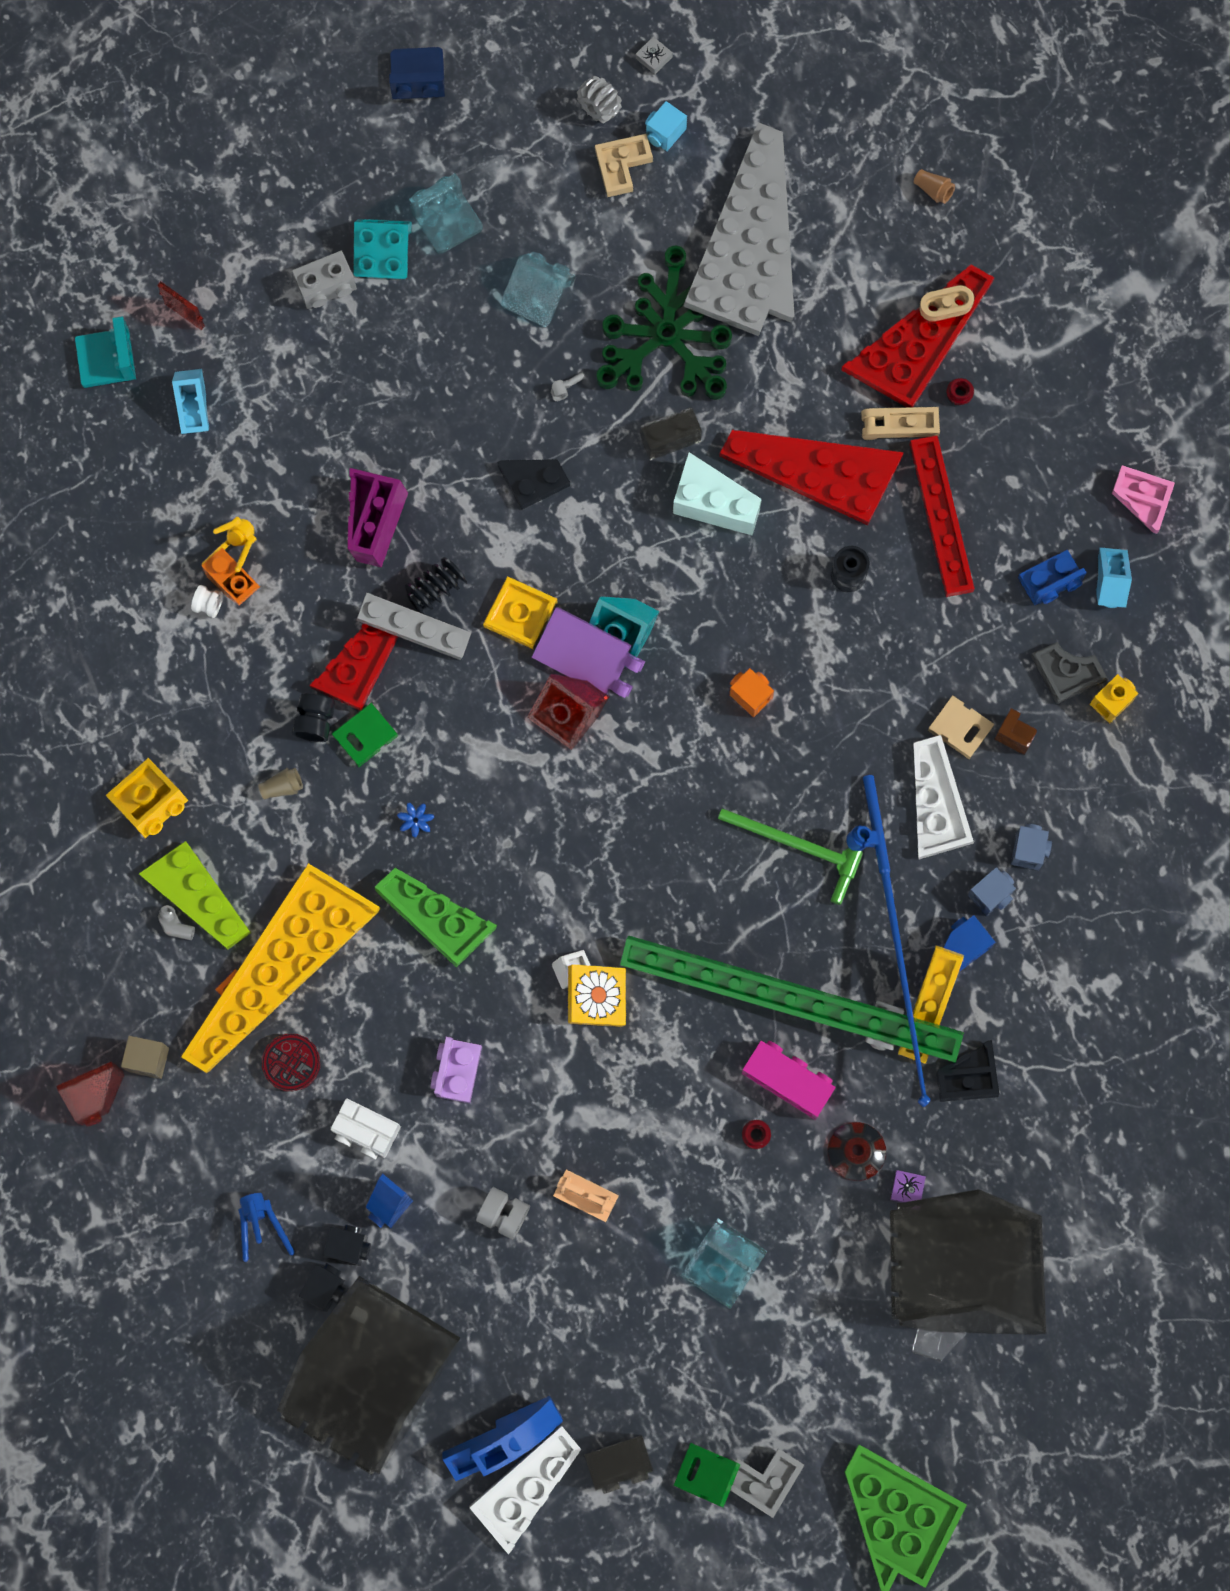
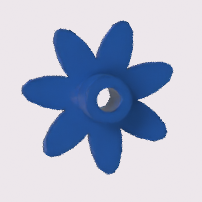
M407 803L408 813L397 814L398 818L405 821L401 825L400 831L411 828L414 838L418 836L419 828L425 832H430V827L426 822L434 819V815L424 814L426 808L424 803L417 810H415L411 803Z

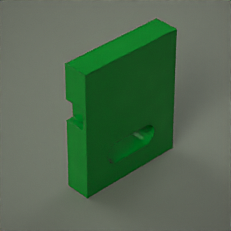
M372 703L332 733L336 741L358 767L377 754L383 745H388L398 737L396 731ZM349 735H354L362 744L363 749L361 751H357L348 741Z
M690 1443L673 1486L724 1508L741 1464ZM700 1459L701 1463L695 1478L691 1481L690 1477L695 1464Z

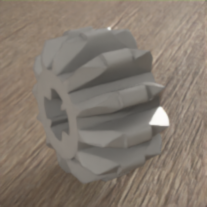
M593 76L585 81L577 91V100L582 105L581 109H584L587 115L592 116L595 121L599 120L601 123L609 121L618 114L622 107V100L617 95V90L613 89L612 85L608 84L604 78Z

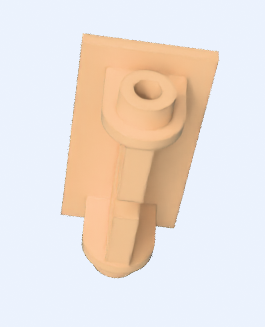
M566 1170L563 1177L560 1178L553 1196L606 1222L619 1195Z

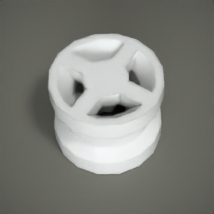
M199 585L193 596L191 610L197 613L202 611L207 613L209 617L215 618L221 607L222 591H210L206 586Z

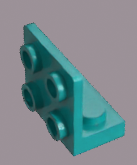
M357 219L354 222V276L406 279L408 277V235L411 233L412 221Z
M123 316L112 318L114 328L109 329V331L75 337L81 385L84 388L136 379L130 332Z

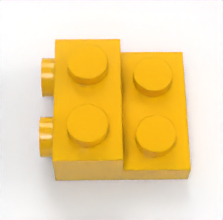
M149 758L106 794L107 798L145 838L159 833L163 828V822L171 815H179L184 810V804L188 801L182 792Z

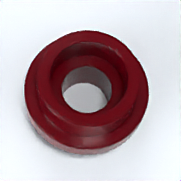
M958 378L949 383L947 397L952 403L965 405L973 398L974 387L967 379ZM962 390L965 395L959 396L955 391Z
M761 1120L749 1121L742 1130L743 1142L751 1149L764 1148L771 1139L769 1126ZM759 1130L762 1134L761 1139L754 1140L751 1137V1132Z

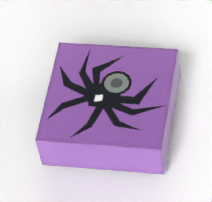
M896 1170L890 1200L920 1206L926 1176Z

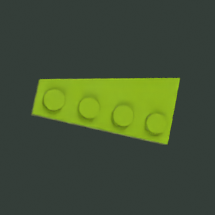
M186 841L139 873L142 878L155 887L226 949H230L251 934Z

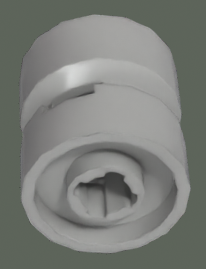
M493 1187L479 1211L476 1222L490 1229L496 1226L498 1227V1233L514 1240L527 1216L530 1205L517 1198L509 1200L507 1193ZM504 1211L507 1212L508 1217L502 1216Z

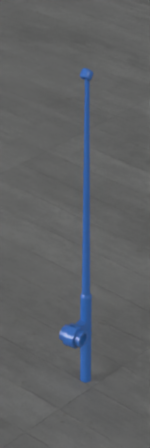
M866 775L863 777L872 831L865 826H856L848 833L846 843L854 851H862L866 847H874L876 851L922 1093L918 1103L925 1107L930 1102V1098L926 1095L877 791L874 776Z

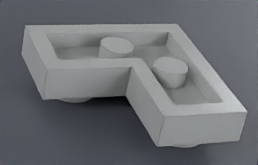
M779 1448L763 1474L736 1458L735 1462L741 1465L731 1491L773 1518L803 1469L804 1464Z

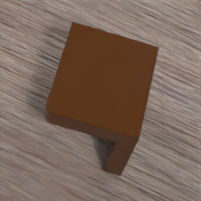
M1011 708L994 740L1025 755L1037 730L1018 720L1021 713Z

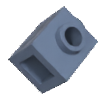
M1025 824V827L1020 826L1016 832L1011 865L1039 870L1043 865L1044 857L1049 858L1052 841L1047 840L1049 831H1044L1041 826L1035 824Z
M996 867L969 891L968 896L987 916L997 907L1000 910L1004 909L1013 900L1010 895H1012L1016 888L1013 886L1014 881L1011 876L1005 871L1000 872Z

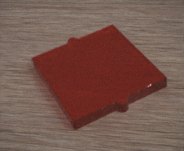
M160 281L157 286L165 305L202 330L205 325L198 307Z

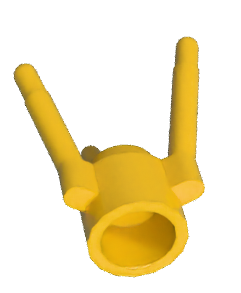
M235 517L231 522L213 530L214 534L228 530L227 540L202 562V565L221 548L225 550L230 545H244L235 567V571L240 572L251 545L256 541V537L254 536V527L248 520Z

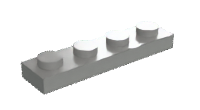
M366 593L356 621L458 660L463 658L471 632Z

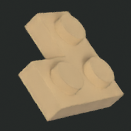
M647 134L595 145V153L607 197L633 192V184L628 168L653 162Z

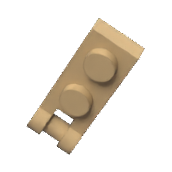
M938 407L870 408L861 411V418L865 424V428L862 429V438L864 440L931 437L936 435L939 437L940 434ZM883 420V426H876L875 421Z

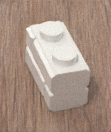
M346 1099L331 1127V1131L337 1134L334 1139L349 1147L353 1142L362 1147L361 1153L376 1160L378 1155L384 1158L387 1156L401 1126L366 1107Z

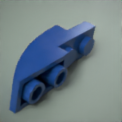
M551 1397L543 1398L495 1420L496 1428L442 1452V1459L455 1481L478 1471H481L482 1475L486 1476L516 1460L545 1439L563 1422V1418Z

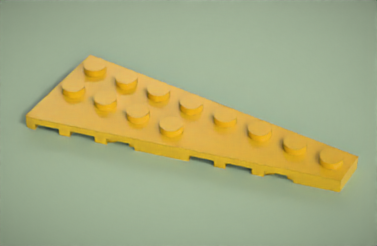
M308 863L181 1057L205 1073H208L378 913L380 907Z

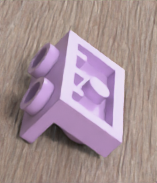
M446 1037L445 1044H439L437 1060L441 1061L439 1072H433L431 1089H435L434 1094L436 1097L464 1103L471 1102L482 1045L453 1040L451 1037Z

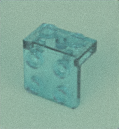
M456 173L449 177L440 178L435 185L426 190L421 189L409 199L413 217L439 254L450 250L483 230L480 219L462 193L461 181Z
M531 252V254L519 256L501 300V305L541 326H548L552 321L564 289L573 285L576 276L569 273L570 269L559 263H555V265L545 262L546 257L536 252Z

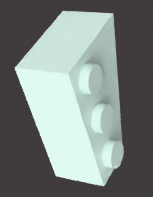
M689 452L674 499L673 514L753 535L760 511L761 498Z

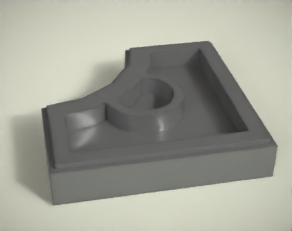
M1058 642L1031 655L1056 704L1108 680L1095 655L1087 657L1073 656L1064 651Z

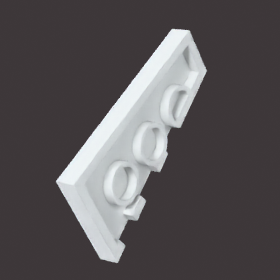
M562 1425L469 1505V1508L508 1555L521 1534L525 1532L539 1508L543 1506L557 1482L561 1480L581 1451V1448Z

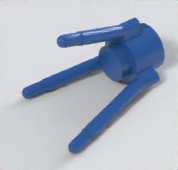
M254 1193L240 1198L241 1208L238 1211L241 1219L243 1261L247 1262L249 1260L247 1220L252 1222L256 1243L260 1244L262 1239L258 1220L265 1218L264 1212L267 1213L288 1253L294 1255L295 1252L272 1210L270 1200L264 1201L262 1193Z

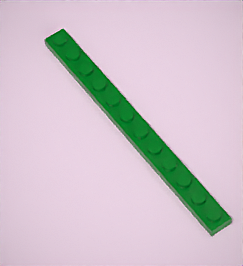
M628 936L626 939L620 963L621 966L913 1050L908 1017L906 1015L636 937ZM914 1018L919 1052L956 1063L964 1032Z

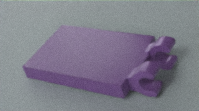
M559 607L555 608L532 656L537 661L604 696L608 695L611 689L624 698L629 696L633 688L630 684L619 680L624 667L626 666L628 669L638 673V671L641 672L645 664L644 660L628 653L632 645Z

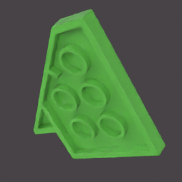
M858 1444L844 1473L880 1591H889L898 1573L926 1588L967 1504Z

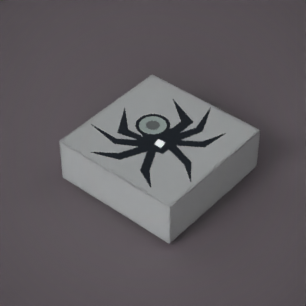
M654 36L636 53V59L654 75L673 57V52Z

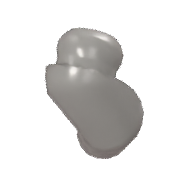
M166 905L161 907L158 920L165 934L192 941L195 927L180 924L175 909L172 906Z

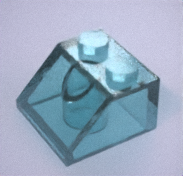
M717 1218L681 1276L731 1309L767 1251Z

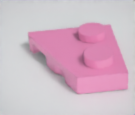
M1122 465L1112 494L1145 526L1157 534L1175 483Z

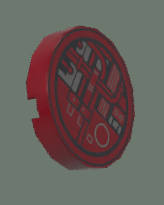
M284 1034L275 1038L266 1047L262 1056V1069L266 1079L275 1088L285 1092L298 1091L307 1088L316 1079L320 1070V1056L316 1046L308 1038L299 1034Z

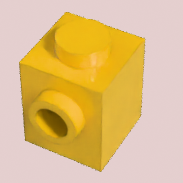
M1117 674L1093 698L1090 705L1111 723L1134 701L1138 692L1135 691L1136 688L1129 679L1122 678Z

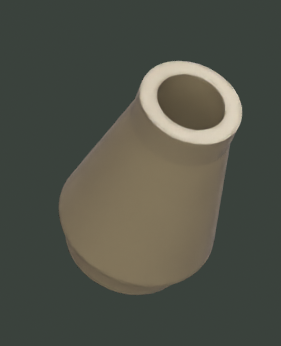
M285 768L258 785L264 800L272 797L294 795L298 793V790L303 789L302 780L296 768Z

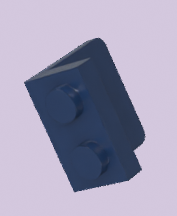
M408 48L391 51L389 82L392 100L445 97L442 48Z

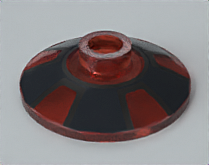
M852 1122L841 1126L834 1132L828 1144V1158L832 1168L843 1178L852 1181H863L876 1175L882 1168L886 1159V1146L882 1136L875 1128L865 1123ZM860 1145L863 1148V1154L860 1156L855 1155L852 1151L853 1146Z

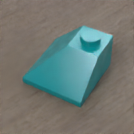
M601 596L589 623L632 645L628 653L637 657L648 639L660 611L636 599Z

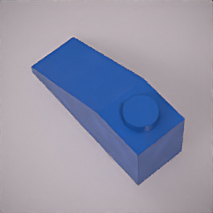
M973 915L968 920L962 917L951 926L953 931L947 938L943 948L964 955L959 969L960 972L991 949L996 942L975 915Z
M382 1174L366 1205V1208L371 1211L368 1218L380 1228L384 1224L392 1228L413 1200L407 1193Z

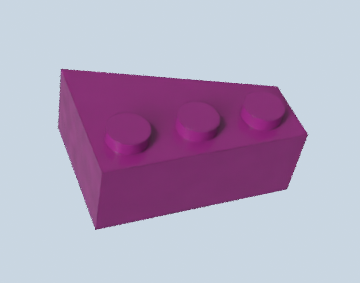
M350 468L351 489L349 492L348 550L357 562L382 568L408 492L401 480Z

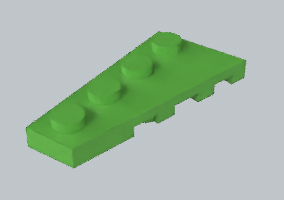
M394 868L375 886V891L456 968L497 928L496 924L489 920H483L466 907L465 909L460 907L443 894H437L427 888V885L397 868Z

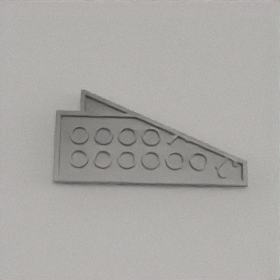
M759 122L684 303L686 308L757 336L761 332L767 314L788 322H792L794 317L783 132Z

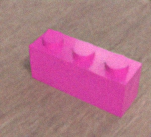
M760 1041L741 1074L816 1120L836 1088L831 1084L833 1080L821 1072H817V1074L812 1073L806 1069L808 1064L795 1056L790 1059L782 1054L783 1049L774 1042L768 1041L766 1044Z

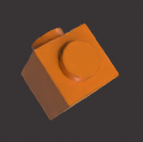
M749 668L744 674L739 672L731 680L729 695L754 718L773 699L774 690L768 685L769 681L762 673H755Z

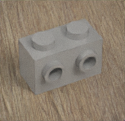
M342 250L292 270L295 283L307 309L321 307L327 301L336 297H346L357 289L354 276Z

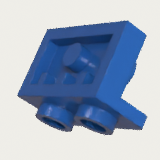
M1066 550L1019 574L1018 579L1035 606L1042 601L1044 604L1052 602L1059 596L1058 593L1066 589L1068 592L1077 589L1083 584L1082 581L1087 572L1084 568H1078L1071 554Z

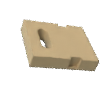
M952 696L928 731L935 736L941 735L943 742L970 759L993 728L994 723L972 708L970 710L963 706L964 703ZM972 727H978L979 732L970 743H966L964 737Z

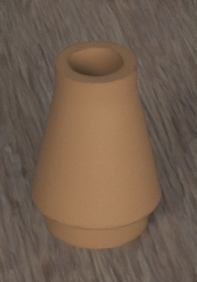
M923 169L919 170L914 178V184L926 192L936 203L942 202L945 204L948 202L955 190V184L951 182L950 178L929 173Z

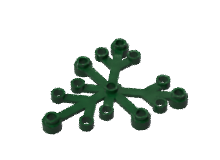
M677 245L671 246L665 252V264L669 268L666 295L656 285L651 274L643 273L638 277L639 289L643 292H648L664 310L663 319L651 307V302L647 298H639L635 303V312L639 316H645L653 326L626 324L618 315H609L603 320V333L610 339H617L622 335L649 337L651 339L636 350L617 348L614 345L605 346L602 351V357L606 363L612 364L617 360L622 361L615 366L603 365L598 369L597 383L600 387L604 389L615 387L618 383V377L630 369V374L626 379L627 388L631 391L640 390L643 385L641 376L643 358L659 346H671L686 363L684 379L680 385V391L684 396L690 397L696 393L695 375L705 385V393L710 399L718 400L726 394L727 383L725 379L718 375L712 376L706 370L707 368L711 369L715 374H722L726 370V359L720 355L714 357L695 356L682 341L710 343L714 348L722 350L731 344V330L725 325L715 326L711 332L683 329L691 322H699L704 318V314L694 315L691 309L674 321L675 312L684 306L691 286L677 296L679 271L686 263V252L682 247ZM678 258L680 259V262L673 263L671 262V259ZM643 280H649L651 283L649 285H643L641 282ZM641 304H645L648 306V308L646 310H641L638 308V306ZM615 326L618 328V331L610 332L608 329ZM664 332H670L672 336L664 337L662 334ZM718 337H724L726 341L720 343L717 342L716 339ZM613 351L615 356L607 357L606 353ZM715 362H721L723 366L721 368H716L713 364ZM610 376L612 381L604 382L603 378ZM637 379L639 384L632 385L630 380ZM691 384L694 388L692 390H685L684 386ZM718 387L720 392L713 393L711 388Z

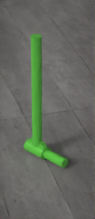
M721 809L718 819L837 864L836 868L840 877L830 901L837 905L842 904L849 883L854 879L863 852L848 848L840 854L731 811Z

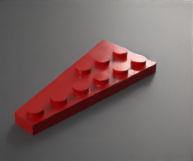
M973 265L968 266L943 288L960 285L968 287L974 295L973 306L968 313L943 320L929 321L921 315L920 309L917 308L883 333L882 337L872 345L864 348L853 360L845 363L841 371L906 408H913L990 288L994 277ZM961 300L955 301L957 305L964 304ZM935 306L928 307L931 311L938 310Z
M732 430L720 452V457L868 526L904 452Z

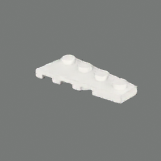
M941 735L915 742L914 764L918 858H926L973 844L974 841Z

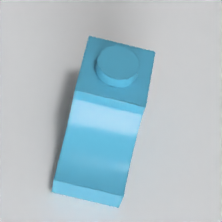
M202 369L175 372L172 384L181 434L209 431L206 390Z
M1100 548L1096 588L1098 605H1104L1108 608H1126L1132 581L1128 550Z

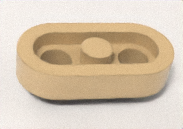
M961 285L932 291L922 297L919 307L920 313L929 321H938L964 315L971 310L974 295L968 287ZM961 300L964 304L957 305L955 301ZM935 306L938 310L931 311L928 307Z

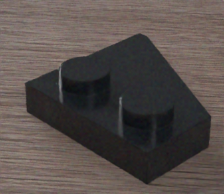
M558 459L500 460L497 462L521 510L570 486V481Z
M992 1040L984 1042L981 1047L971 1053L968 1052L959 1057L956 1063L948 1064L937 1071L940 1102L999 1097Z

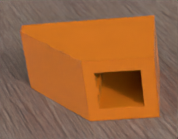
M221 548L202 565V568L211 582L226 597L240 606L260 586L243 568H241L240 572H236L237 562Z

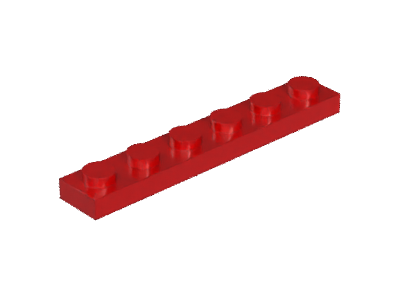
M938 436L911 440L910 449L946 597L972 593L975 588Z

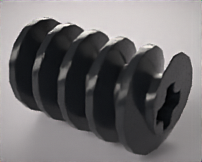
M446 557L441 559L442 567L438 564L432 565L433 573L428 570L423 572L425 581L420 577L414 578L416 587L410 583L405 585L409 601L417 612L424 614L423 606L430 610L433 609L432 599L439 603L442 602L440 593H444L448 597L451 596L450 586L459 590V579L467 584L459 568Z

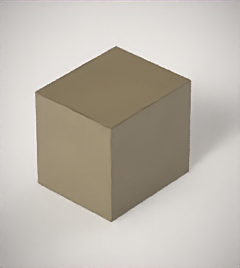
M129 1036L121 1067L130 1073L162 1079L169 1047L162 1042Z

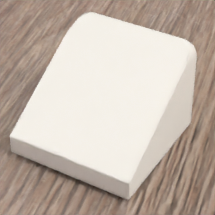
M584 950L561 956L552 963L562 989L568 988V966H590Z

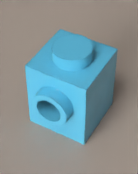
M666 101L657 112L653 111L646 120V134L649 142L655 147H661L668 151L687 129V116Z

